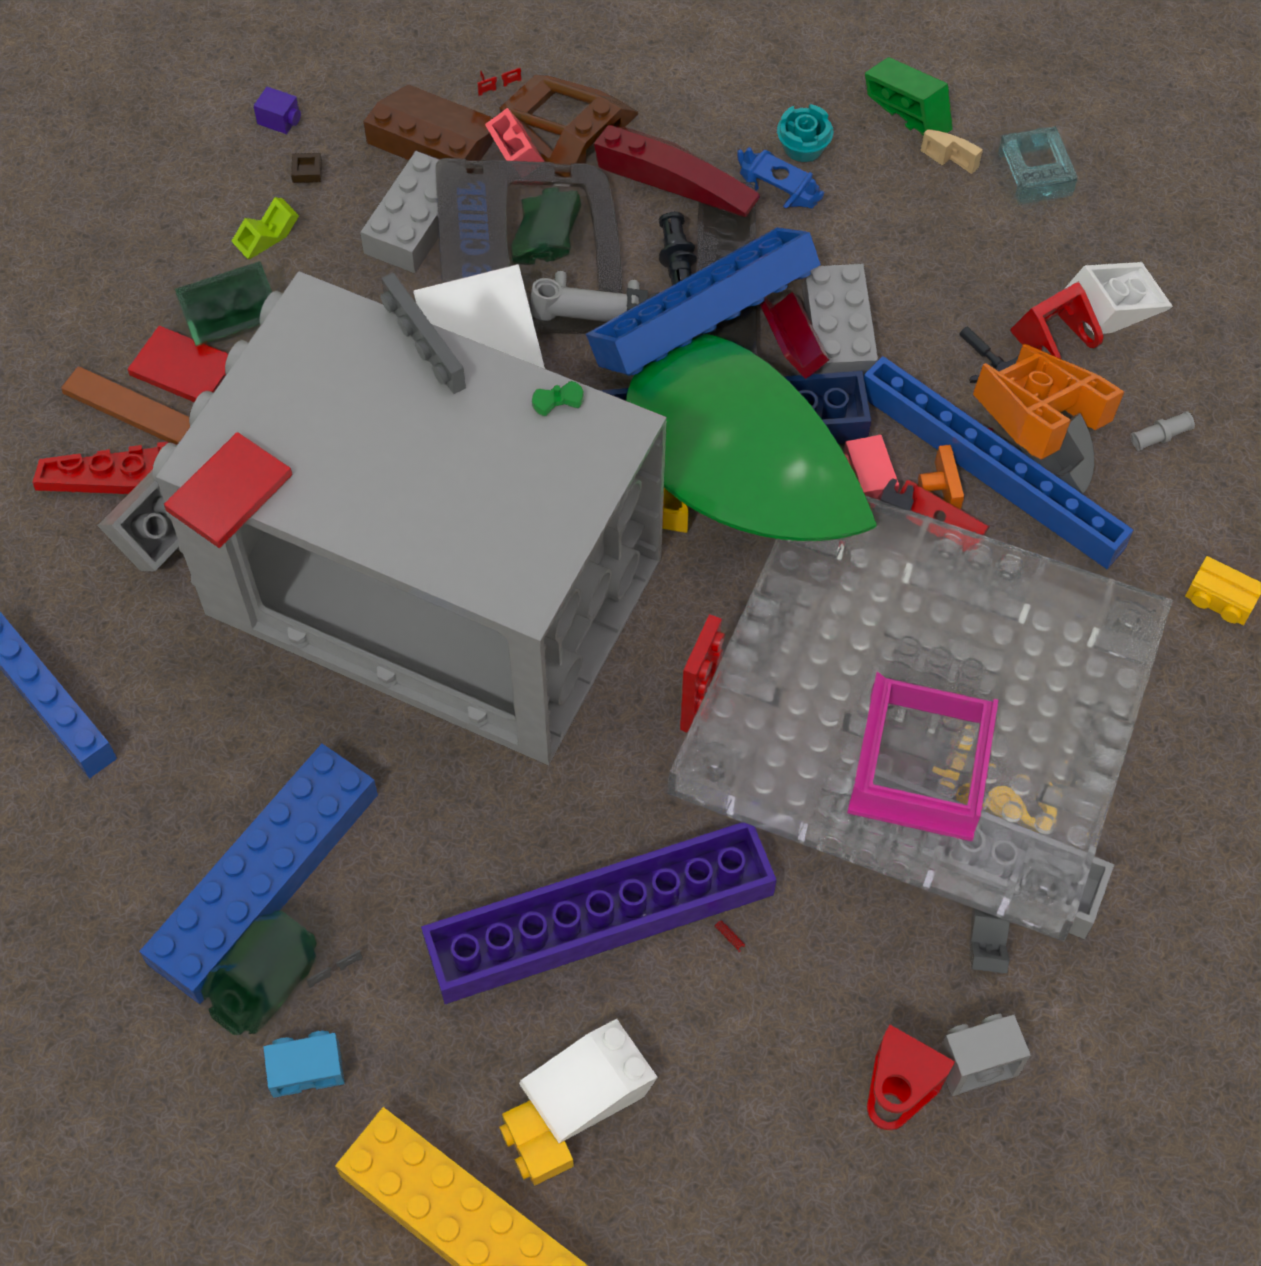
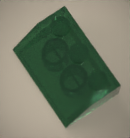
M261 261L175 289L178 304L195 346L260 325V313L263 304L272 293Z

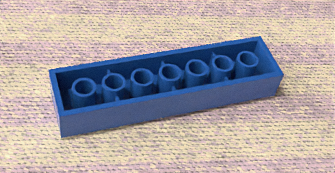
M777 227L590 331L586 336L598 367L628 376L637 374L649 362L659 361L667 357V352L690 344L692 338L698 334L713 331L719 322L739 316L742 309L762 303L764 297L770 293L785 290L788 287L787 284L795 279H803L809 276L811 270L821 265L811 234L807 231Z
M321 743L139 951L146 964L198 1004H201L378 796L374 779Z

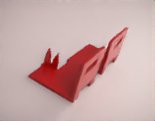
M520 67L501 75L504 87L514 81H521ZM480 71L483 81L477 83L478 96L490 90L495 91L497 77L495 76L484 80V74Z

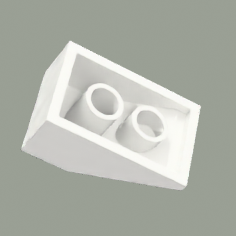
M1142 262L1084 265L1065 287L1066 289L1079 281L1086 292L1103 334L1113 333L1173 307ZM1085 322L1087 328L1093 332L1092 328Z
M615 1019L576 1041L523 1078L519 1084L558 1143H561L643 1098L657 1079V1076L622 1025Z

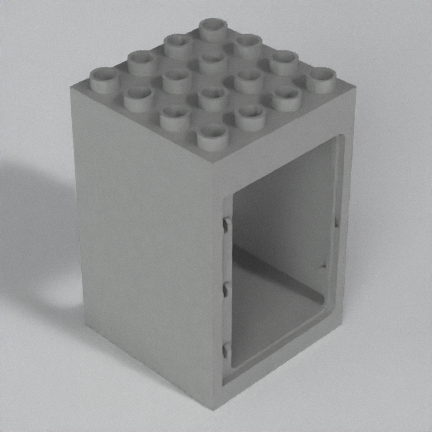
M298 271L284 293L273 291L267 297L260 313V327L250 342L239 340L232 347L225 364V378L214 393L204 391L197 397L190 412V428L178 445L174 443L166 444L158 453L153 465V479L159 485L164 502L187 482L236 432L261 447L292 470L293 475L220 549L166 511L167 517L172 521L179 541V550L184 554L191 574V583L197 590L205 615L549 765L661 560L667 417L432 324L464 368L466 389L453 394L446 383L443 385L439 383L434 375L433 365L428 359L424 361L420 357L412 336L406 337L398 324V317L394 312L389 313L383 304ZM569 381L578 383L584 391V401L580 408H574L565 404L555 406L547 416L538 414L531 402L536 389L551 390L555 385H559L561 388Z

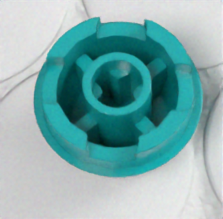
M809 104L808 108H798L795 110L794 106H792L783 113L777 126V134L788 157L799 162H810L817 159L831 142L833 126L828 120V113L816 105Z

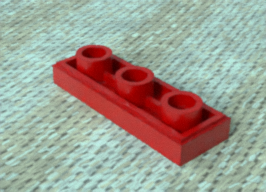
M907 480L899 493L903 494L908 485L913 486L914 502L906 516L974 554L990 526L911 480ZM940 511H943L946 515L943 522L937 519V514Z

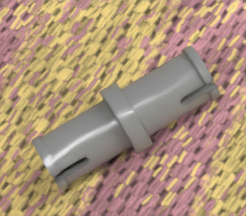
M1188 411L1167 420L1159 419L1154 422V425L1131 433V442L1137 451L1159 442L1167 443L1171 441L1172 437L1185 431L1193 430L1195 422Z

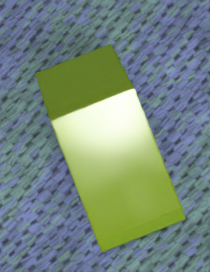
M274 197L261 220L244 218L231 242L247 259H251L286 238L299 215L283 198Z

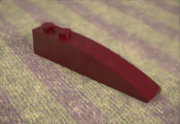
M608 125L594 142L598 167L605 171L743 217L749 214L760 198V194L674 142L627 127Z

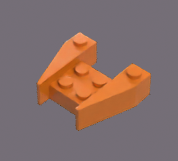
M1026 344L1022 345L1017 362L1001 371H997L987 363L983 364L973 392L977 400L1013 440L1026 449L1029 454L1038 457L1040 460L1060 450L1071 422L1069 418L1060 412L1065 410L1073 416L1080 413L1087 427L1097 430L1113 421L1124 394L1123 390L1100 375Z

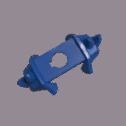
M748 147L745 153L742 150L737 151L738 162L741 166L740 174L747 181L746 186L757 191L759 187L756 178H759L787 192L790 197L785 201L783 207H806L812 209L824 197V191H820V187L812 179L813 174L811 172L807 173L775 157L767 150H763L761 153H754L752 148ZM785 169L788 171L789 176L783 180L776 179L772 175V170Z

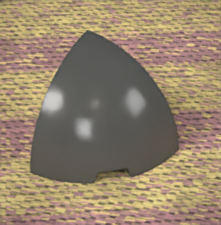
M1079 413L1069 418L1071 422L1060 450L1040 460L1038 457L1029 454L1023 447L1019 451L1083 494L1092 479L1094 450L1088 427Z

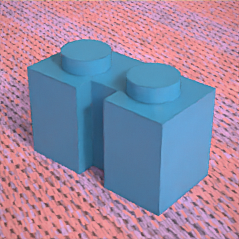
M316 1031L309 1034L308 1038L299 1040L280 1038L274 1040L272 1045L263 1046L268 1089L273 1098L301 1093L302 1090L310 1088L322 1089L345 1084L340 1044L336 1033L330 1034L328 1031Z

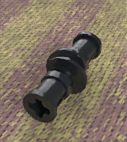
M674 211L663 214L659 218V226L663 228L664 248L659 253V261L664 267L668 268L672 286L691 276V266L697 261V256L693 253L695 245L686 241V235L683 231L684 215Z

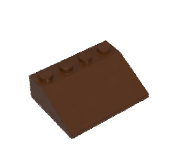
M409 84L377 102L363 121L367 144L410 160L415 151L467 170V179L494 142L493 137L485 126L493 117Z

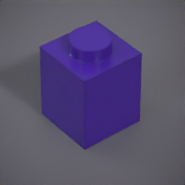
M270 87L264 89L253 105L258 125L284 134H288L292 126H296L299 123L301 117L296 96Z

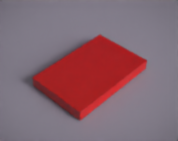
M158 326L127 370L132 377L195 402L202 392L210 391L214 393L226 376L225 364L229 354Z
M236 432L164 503V507L168 513L220 549L293 475L292 470L289 466Z

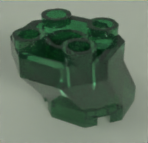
M551 187L542 190V195L522 199L523 219L511 244L512 263L531 265L535 264L536 259L544 258L546 262H550L569 255L571 249L569 238L581 210V200L578 191L560 192L558 187Z
M281 910L261 915L257 918L218 966L207 975L201 993L204 1000L208 997L210 998L212 1007L208 1010L211 1018L232 1035H241L245 1031H249L248 1034H256L260 1031L296 986L309 975L316 958L314 949L317 942L314 935Z

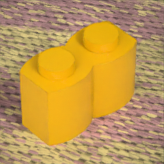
M530 1100L502 1113L504 1125L499 1126L506 1145L508 1147L515 1145L520 1157L514 1160L523 1180L530 1177L535 1186L574 1167L573 1158L565 1141L558 1143Z

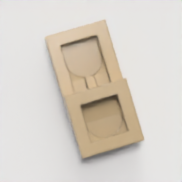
M935 130L924 132L921 147L923 153L941 165H944L950 159L971 174L979 168L983 149L967 140Z

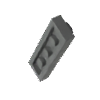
M391 273L381 278L383 293L380 294V298L385 309L389 313L394 312L398 317L397 321L406 337L412 336L418 354L424 361L428 359L433 365L432 369L441 385L446 383L453 394L466 389L463 366L396 275Z

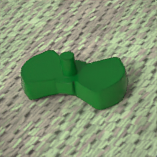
M569 381L561 388L559 385H555L551 390L536 389L531 402L538 414L547 416L555 406L565 404L574 408H580L584 401V391L578 383Z

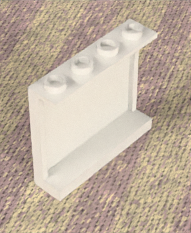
M519 264L414 290L415 303L431 324L545 369Z

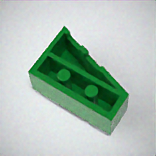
M887 57L865 72L867 95L892 116L897 113L907 122L905 127L910 131L915 128L924 136V132L927 130L944 133L953 130L948 83L890 57Z

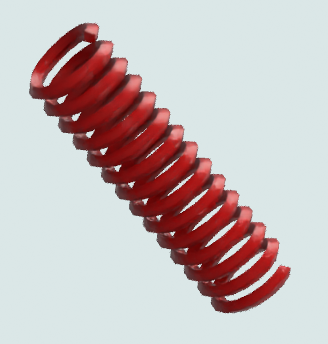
M723 921L716 923L714 927L740 952L739 948L742 945L745 947V943Z

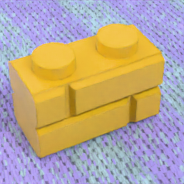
M1206 556L1185 597L1191 599L1192 603L1199 608H1209L1221 614V617L1229 623H1239L1244 626L1261 595V582Z

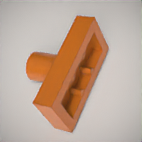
M951 445L939 446L935 459L937 472L919 474L918 485L928 491L942 490L944 500L961 509L964 493Z

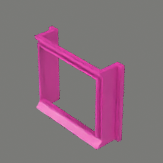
M877 671L871 690V701L847 813L973 841L974 833L981 817L999 700L993 699V701L892 680L885 678ZM888 703L980 723L967 805L873 784Z

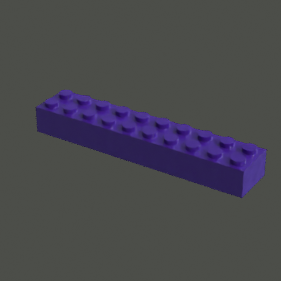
M750 819L421 926L444 1004H448L773 896L777 880L753 821Z

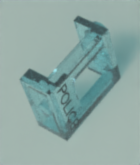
M1056 126L1002 135L998 156L999 158L1006 157L1018 186L1015 198L1018 205L1073 195L1078 177ZM1052 149L1057 162L1029 167L1025 164L1021 154Z

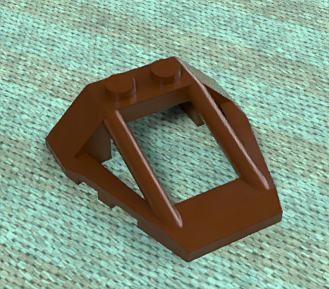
M534 75L500 107V112L509 108L523 125L531 139L530 141L543 158L544 166L568 182L586 165V150L598 139L608 125L626 127L638 115V111L601 90L548 75ZM554 93L590 104L567 126L532 115ZM527 125L559 135L560 137L554 150L545 144Z

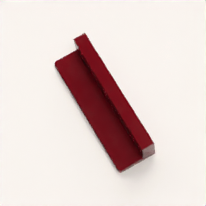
M791 292L773 306L764 297V301L760 303V306L784 357L806 379L827 363L829 358L800 299Z

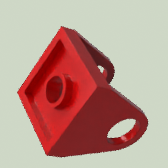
M1079 281L1032 307L1010 329L1022 345L1026 344L1041 351L1042 346H1044L1052 356L1061 359L1060 353L1046 324L1047 321L1057 315L1089 348H1096L1103 342L1102 329L1086 292ZM1083 322H1086L1092 328L1095 336L1094 340L1086 334Z
M889 1025L874 1061L867 1102V1113L874 1125L883 1130H896L902 1127L939 1094L955 1061L894 1026ZM884 1095L895 1096L901 1104L889 1102ZM877 1101L888 1112L902 1113V1115L896 1121H884L875 1112V1102Z

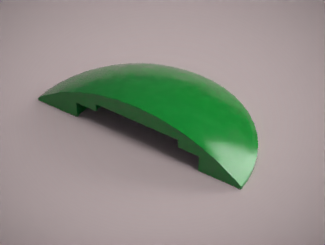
M700 333L692 338L690 344L667 352V357L659 361L649 362L643 366L641 372L633 376L626 401L667 417L664 488L687 506L708 518L737 530L780 540L825 541L858 535L876 528L873 513L862 487L828 427L807 400L786 378L751 351L732 341Z

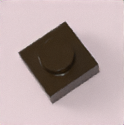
M292 153V182H321V153Z

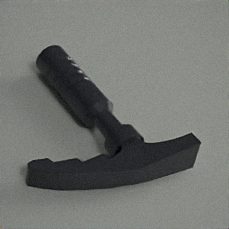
M968 326L961 330L959 335L982 357L988 358L991 361V365L997 371H1001L1017 362L1018 356L1008 362H1004L1000 356H995L991 352V348ZM979 375L971 376L970 383H977Z

